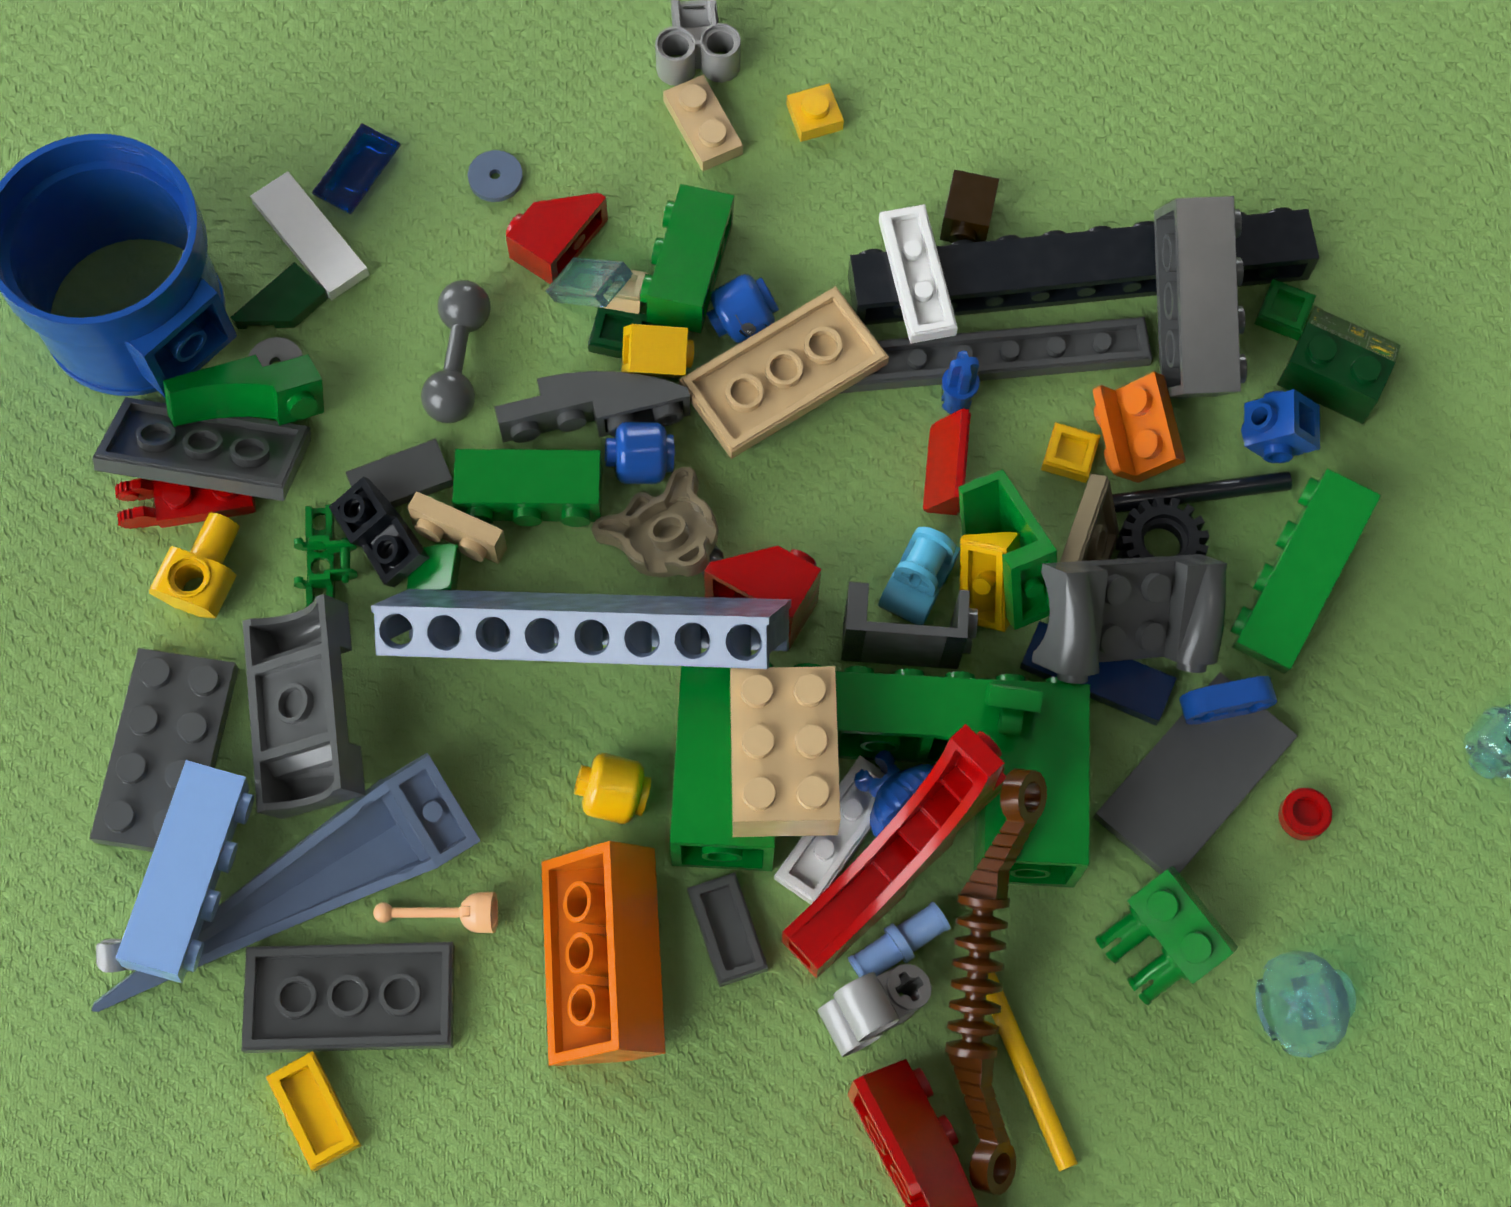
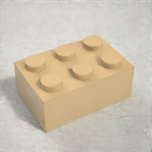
M835 666L769 667L768 669L730 668L733 837L838 835L841 819Z

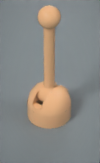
M477 892L466 897L460 907H392L390 904L382 902L375 906L373 915L380 923H386L392 918H460L463 926L471 932L495 933L498 923V899L496 892Z

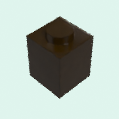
M954 170L940 240L948 241L951 244L959 240L986 241L999 178Z

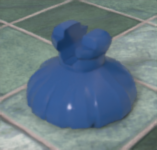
M883 750L875 756L876 764L881 768V772L885 774L882 778H873L867 770L864 771L863 769L855 774L854 783L857 789L863 792L869 791L875 797L870 814V827L875 837L881 833L912 797L931 772L933 766L920 764L900 770L894 765L896 759L891 752Z

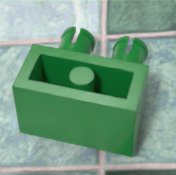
M1174 866L1165 870L1127 900L1130 904V912L1102 934H1098L1095 937L1101 949L1108 946L1115 939L1121 938V942L1105 954L1115 964L1149 936L1159 941L1162 945L1161 950L1163 953L1136 974L1127 978L1134 991L1150 979L1154 981L1153 984L1138 995L1146 1005H1150L1155 998L1181 978L1189 980L1194 984L1232 955L1238 948Z

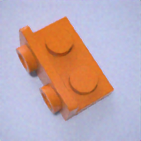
M1154 371L1116 390L1103 385L1093 389L1096 404L1094 416L1102 429L1106 446L1104 458L1114 475L1139 483L1186 462L1164 375Z

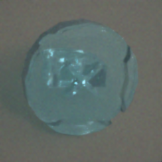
M1292 951L1269 960L1263 968H1267L1263 979L1257 980L1255 989L1256 1009L1264 1031L1272 1041L1279 1040L1283 1046L1287 1047L1282 1050L1292 1056L1309 1058L1336 1048L1346 1035L1349 1019L1356 1006L1355 989L1347 974L1339 969H1333L1325 959L1312 952Z

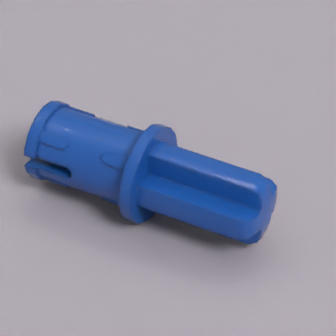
M967 351L957 353L956 360L950 362L949 369L945 371L942 377V388L944 391L941 401H944L942 407L949 414L960 409H969L972 403L971 398L976 395L979 389L980 379L977 375L979 360L977 357H969Z

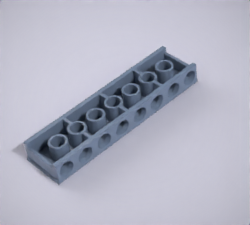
M407 589L371 605V611L374 613L376 656L768 669L769 654L772 651L789 650V608H791V599ZM409 630V639L411 640L408 643L396 644L390 640ZM701 648L707 649L706 651L701 653ZM751 650H758L755 654L751 655Z

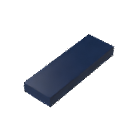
M1039 621L1020 669L1044 679L1057 677L1058 673L1032 662L1033 651L1041 644L1048 624ZM1135 660L1099 662V673L1088 676V682L1082 683L1090 685L1091 699L1157 726L1176 678Z

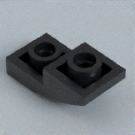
M363 476L329 506L350 543L362 547L384 585L395 588L429 559L426 551L403 518L369 478Z

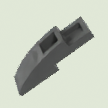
M585 371L537 378L540 396L494 406L503 443L512 440L517 443H524L536 439L541 433L558 429L564 432L574 431L591 421H595L599 437L607 435L615 437L616 429L622 422H657L663 426L673 425L681 421L683 417L690 416V394L688 387L647 375L616 371Z

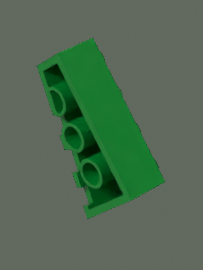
M1328 468L1319 480L1312 477L1309 478L1297 501L1303 508L1296 522L1294 523L1290 520L1286 522L1274 545L1281 549L1274 565L1265 563L1252 589L1259 592L1252 608L1250 609L1243 605L1230 629V632L1238 635L1232 648L1283 674L1291 670L1381 497L1380 494Z

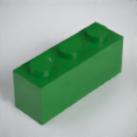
M680 184L675 202L667 201L662 227L667 228L665 237H657L655 240L651 264L656 265L653 275H645L640 293V302L647 303V322L670 327L688 328V331L702 333L711 301V294L714 291L733 224L734 195Z
M455 449L453 507L489 524H492L493 521H513V523L519 526L533 527L540 525L542 521L561 522L570 527L587 526L590 522H595L601 518L603 467L601 451Z

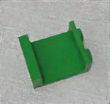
M1004 470L975 478L969 483L959 486L962 536L998 532L1020 533V548L1002 555L1006 618L1013 629L1017 630L1048 617L1050 612L1047 587L1041 574L1042 563H1057V550Z

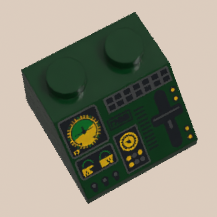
M1314 307L1277 385L1287 390L1295 389L1313 402L1363 424L1380 398L1396 363L1400 345L1320 308Z

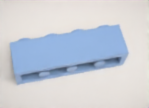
M185 761L116 955V959L122 967L183 983L187 971H196L204 948V942L198 940L204 920L208 922L213 921L221 898V892L215 891L221 871L230 872L236 856L238 843L231 841L237 823L246 824L252 810L254 795L248 793L249 786L245 776L192 761Z

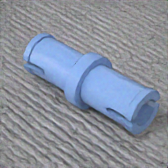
M931 902L926 908L898 926L892 923L885 927V934L855 955L849 956L848 960L858 977L871 972H875L876 976H878L901 960L908 963L914 959L915 955L913 952L944 931L950 930V924L935 902Z

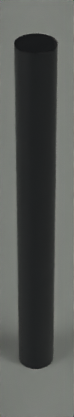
M1286 471L1112 494L1115 512L1119 513L1131 511L1133 508L1137 510L1140 502L1148 499L1151 505L1155 497L1164 496V504L1169 505L1173 497L1180 500V505L1288 491L1292 489V478L1290 472Z

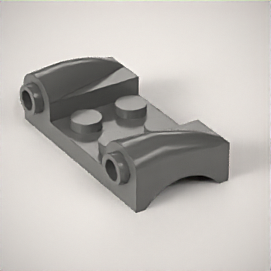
M1202 554L1042 563L1041 574L1049 597V622L1041 644L1033 651L1032 662L1058 673V680L1073 684L1088 682V676L1098 674L1100 671L1099 662L1165 657L1177 662L1176 667L1179 670L1191 673L1206 672L1207 665L1217 663L1225 619L1227 563Z
M322 594L316 596L313 603L300 611L277 617L250 618L242 621L257 813L286 819L364 796L365 785L361 746L349 743L341 661L342 653L352 651L348 603Z

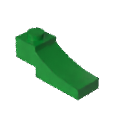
M255 354L163 380L167 413L174 427L197 421L228 417L276 419L279 426L324 413L322 378L308 354L262 367Z

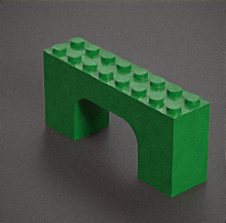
M800 663V664L794 665L793 667H822V666H821V665H818V664H813V663ZM681 666L670 829L672 866L772 871L775 836L733 837L730 668ZM849 666L844 668V671H835L838 758L858 759L859 756H862L866 760H875V756L880 751L887 750L891 752L896 759L895 761L936 764L944 752L949 739L965 724L976 734L979 731L984 732L1001 750L1002 756L1000 759L1005 763V770L1003 771L1005 776L1011 770L1017 768L1035 770L1042 774L1047 786V799L1044 811L1028 835L1029 837L1024 843L1023 849L1015 859L1016 862L1008 872L1010 873L1009 884L1075 887L1089 866L1090 685L1067 683L1058 680L1057 677L1048 678L1045 682L1026 681L1024 676L1017 674L998 675L995 677V680L976 679L974 674L965 671L948 672L945 674V677L924 676L925 673L923 671L911 668L896 670L894 674L874 673L872 668L866 666ZM988 683L1043 691L1041 713L1024 711L1021 736L1002 734L997 731L1001 707L988 706L985 703ZM1001 792L975 815L974 870H977V865L982 858H985L984 854L992 845L997 834L1000 833L999 830L1005 821H1007L1001 808Z

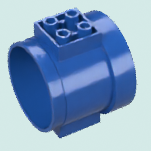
M84 134L54 141L30 153L0 181V293L20 320L38 332L57 364L72 379L94 391L110 395L137 396L159 391L165 397L163 380L200 370L237 337L226 312L225 296L221 281L207 252V232L201 211L183 174L160 151L138 140L119 135ZM144 239L165 242L184 250L178 264L169 277L154 292L132 306L96 317L79 318L51 314L55 295L67 274L85 257L105 246L127 240Z

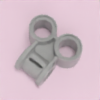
M671 0L672 27L662 30L656 37L655 42L658 77L663 82L674 86L691 80L695 75L696 69H701L707 79L714 82L723 83L736 77L740 71L741 38L734 27L718 23L716 0ZM715 52H725L726 54H715ZM681 55L682 57L674 58L670 56Z
M903 964L876 976L875 972L868 973L846 984L833 994L834 999L818 1009V1013L841 1056L846 1057L883 1036V1032L908 1020L915 1011L928 1002L932 986L929 977L922 969L915 965ZM902 992L904 995L900 997L898 993Z

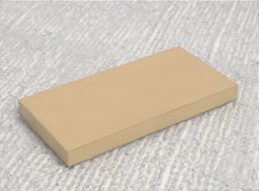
M835 286L679 379V384L688 387L691 404L732 459L886 366L889 356Z

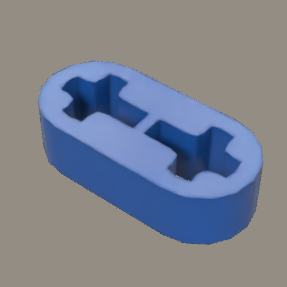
M1256 676L1198 688L1183 694L1179 701L1186 724H1201L1265 710L1277 703V697L1271 677Z

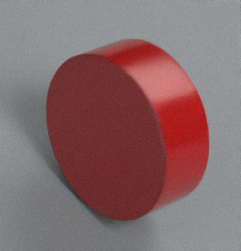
M1299 788L1292 791L1282 801L1278 812L1279 822L1284 831L1291 837L1304 841L1312 840L1319 837L1329 827L1332 821V807L1328 799L1321 792L1312 788Z

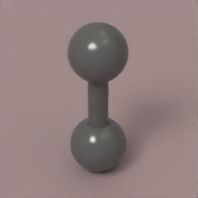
M458 280L450 283L443 289L438 299L439 316L442 322L450 329L444 368L432 374L425 381L421 391V401L426 413L441 423L461 421L471 412L475 402L473 385L462 374L469 333L478 330L486 323L490 315L491 304L486 291L479 284L469 280Z

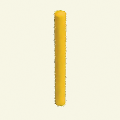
M996 973L988 974V979L1000 983ZM1003 989L1002 992L986 995L987 1000L1001 1005V1013L992 1014L995 1025L999 1026V1034L1058 1171L1060 1172L1077 1165L1076 1157Z

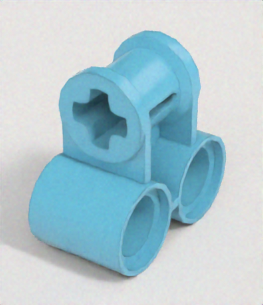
M925 526L917 527L902 555L900 563L895 568L882 593L878 607L915 625H923L958 558L960 547L956 546L947 535L936 529Z

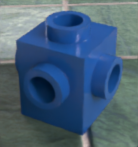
M1295 389L1268 392L1263 398L1244 403V423L1241 428L1244 447L1261 456L1269 463H1286L1291 461L1293 456L1319 450L1320 405Z

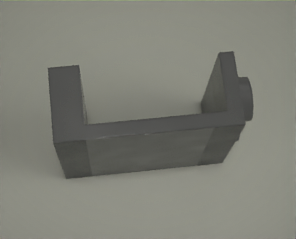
M849 582L844 611L841 661L958 669L962 654L971 653L972 638H976L978 609L969 608L970 591H959L950 627L867 621L869 583Z

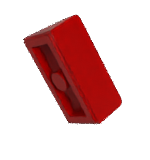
M960 409L936 421L930 428L923 510L927 513L956 516L957 513H960L958 487L964 485L966 479L971 419L969 409Z

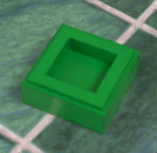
M1272 279L1254 324L1298 341L1316 295Z

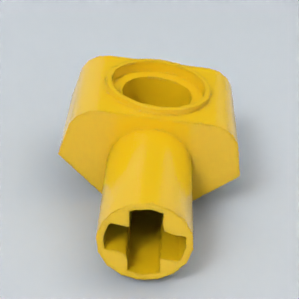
M209 513L190 552L174 546L169 548L149 589V594L174 608L195 616L216 618L237 576L229 567L223 565V562L240 526L226 516L218 513ZM197 577L203 578L202 584L197 589L183 591L185 584L189 580Z

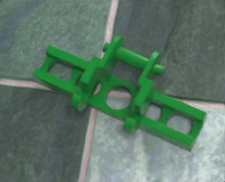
M325 505V508L305 506L306 542H303L302 538L294 539L295 549L307 551V580H303V577L300 576L294 578L295 587L306 589V607L315 600L314 589L326 588V595L335 598V581L349 583V580L355 579L358 576V572L350 567V552L356 550L357 546L351 544L346 537L334 541V515L329 508L330 505ZM325 515V529L316 530L313 528V519L316 516ZM313 550H326V551L319 553V552H315V551H313ZM335 553H340V569H335ZM318 560H326L330 563V568L324 570L323 574H314L312 572V566Z

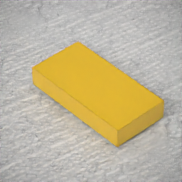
M314 1051L266 1076L311 1171L316 1172L362 1146Z

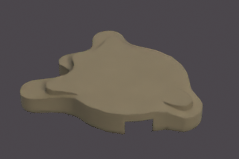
M682 467L673 471L665 491L660 496L652 497L646 492H639L633 496L623 512L597 519L593 523L591 530L597 542L612 545L622 550L630 564L642 574L653 577H671L676 575L690 577L706 569L710 562V554L718 540L719 529L713 511L704 500L697 496L699 480L695 470L691 467Z

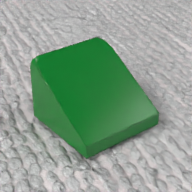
M458 544L423 547L429 559L408 576L407 589L456 590L461 561Z

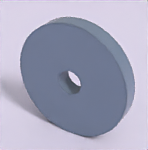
M492 150L480 154L472 161L468 169V181L471 190L479 198L489 202H501L513 197L519 191L523 182V173L519 161L513 155L505 151ZM494 173L500 174V177L497 179H492L491 175Z

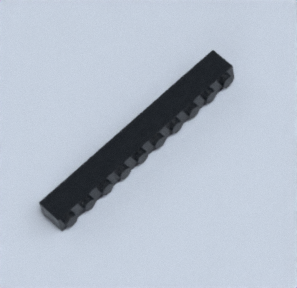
M1287 207L1273 209L1268 213L1251 215L1241 212L1242 230L1240 237L1236 238V257H1241L1243 261L1244 277L1242 285L1237 287L1270 284L1272 279L1280 282L1308 280L1319 260L1309 209L1292 210ZM1153 221L1140 222L1132 227L1112 229L1109 226H1096L1087 231L1073 233L1054 230L1034 237L1020 238L1017 235H1006L994 241L974 242L972 240H959L950 245L936 246L955 316L1157 295ZM868 249L859 254L850 255L848 282L852 308L865 325L904 321L887 252H883L880 249Z

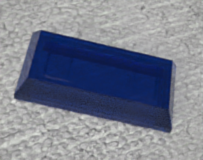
M362 123L314 188L312 194L352 214L401 146L400 143Z

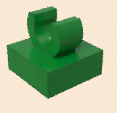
M988 683L985 703L988 706L1001 707L997 731L1002 734L1021 736L1024 711L1041 713L1043 691Z

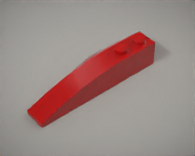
M904 1059L853 1080L848 1097L905 1207H978L959 1158L953 1148L954 1145L959 1143L958 1137L948 1118L944 1114L937 1118L928 1098L934 1094L921 1068L917 1067L912 1070L907 1059Z

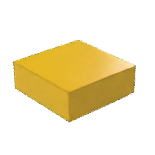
M1055 422L1041 470L1087 483L1101 435Z

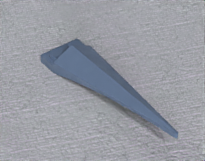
M425 753L386 778L378 780L365 791L364 796L355 798L219 904L213 921L208 922L204 920L198 940L204 942V948L198 967L333 909L436 869L480 842L479 837L429 754ZM135 970L96 1000L91 1011L99 1012L164 983L168 979Z

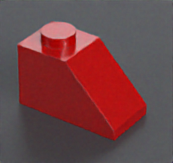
M592 193L533 202L524 214H517L507 227L506 241L509 258L547 283L555 286L608 221L606 197L600 193Z

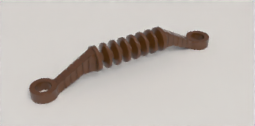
M1018 768L1011 770L1007 774L1001 788L1000 803L1007 821H1005L999 830L1000 833L997 834L992 845L984 854L985 858H982L977 865V870H974L970 876V882H967L961 893H958V903L972 908L973 911L972 914L956 917V924L970 929L971 934L956 937L954 940V945L969 950V955L953 959L952 965L967 971V976L952 979L951 987L965 992L966 995L963 998L949 1001V1008L963 1013L964 1018L948 1021L947 1028L962 1034V1039L946 1042L945 1052L948 1053L950 1061L954 1065L953 1069L957 1080H960L958 1083L962 1093L965 1095V1102L968 1109H970L969 1113L973 1123L976 1124L975 1129L980 1139L971 1157L969 1167L970 1180L976 1190L993 1195H1001L1007 1191L1016 1171V1153L1004 1127L1005 1124L1000 1114L1001 1110L991 1084L993 1080L994 1058L997 1057L998 1048L983 1041L985 1036L999 1034V1026L985 1021L984 1017L1001 1013V1005L987 1000L986 995L1002 992L1003 989L1002 984L988 979V974L1004 971V963L990 958V953L1006 949V943L991 937V933L1008 928V922L993 916V911L1009 908V886L1007 885L1009 884L1010 873L1008 872L1016 862L1015 859L1023 849L1022 847L1028 839V835L1042 815L1047 799V786L1042 774L1035 770Z

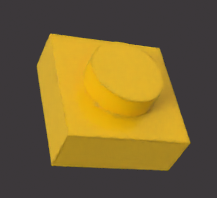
M829 83L787 95L786 105L800 142L843 130L844 120Z

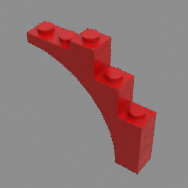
M967 724L960 728L949 739L944 752L931 772L890 823L857 859L804 912L782 931L781 942L815 978L819 977L905 896L908 885L953 844L957 832L1001 792L1002 784L1006 777L1003 773L1005 763L1000 759L1002 756L1001 750L987 734L982 731L976 734Z

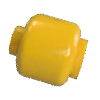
M601 753L593 759L590 767L581 765L574 794L583 796L582 809L586 815L618 824H626L633 819L634 815L642 816L650 792L651 777L645 776L644 767L638 761Z

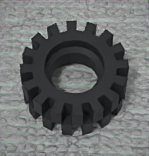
M1164 496L1155 497L1151 505L1148 499L1140 502L1137 510L1133 508L1128 513L1116 541V550H1120L1117 559L1155 557L1147 551L1144 544V536L1153 529H1164L1177 537L1180 544V551L1177 555L1202 554L1206 556L1209 547L1206 545L1209 533L1208 530H1201L1205 521L1201 515L1195 519L1192 517L1195 508L1189 504L1184 510L1178 508L1179 499L1172 497L1169 505L1164 504Z

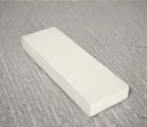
M288 171L250 195L254 206L313 279L326 290L331 301L369 276L368 269Z
M925 204L880 212L879 224L910 344L956 336L958 327Z
M859 756L839 784L841 820L838 835L802 836L774 875V880L810 905L836 880L871 830L870 814L875 797L869 791L863 792L857 789L854 778L855 774L861 769L867 770L873 778H882L885 774L862 756Z

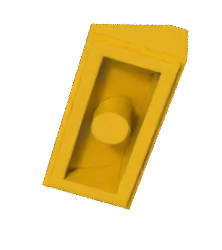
M1020 533L963 535L960 538V590L970 591L969 608L978 609L977 626L1005 632L1010 625L1005 611L1002 555L1020 548Z

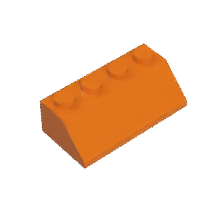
M607 841L542 861L549 1065L564 1066L626 1062L665 1054L655 848Z

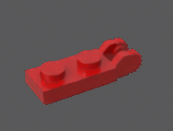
M142 478L120 482L115 486V496L118 500L129 502L154 498L155 508L139 506L119 511L117 513L118 526L125 529L157 525L160 528L203 522L211 512L226 517L256 512L254 496Z

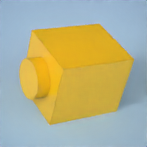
M630 324L623 327L621 372L667 378L686 376V368H691L694 360V341L688 339V328Z

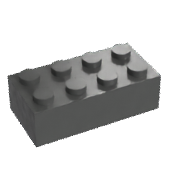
M1234 196L1176 198L1154 211L1160 374L1165 376L1170 399L1217 397L1241 392V383L1246 381L1247 361L1245 355L1240 354L1239 335H1242L1245 330V311L1243 306H1238L1237 286H1241L1243 283L1244 267L1241 257H1236V238H1239L1241 235L1242 216L1240 210L1234 207Z

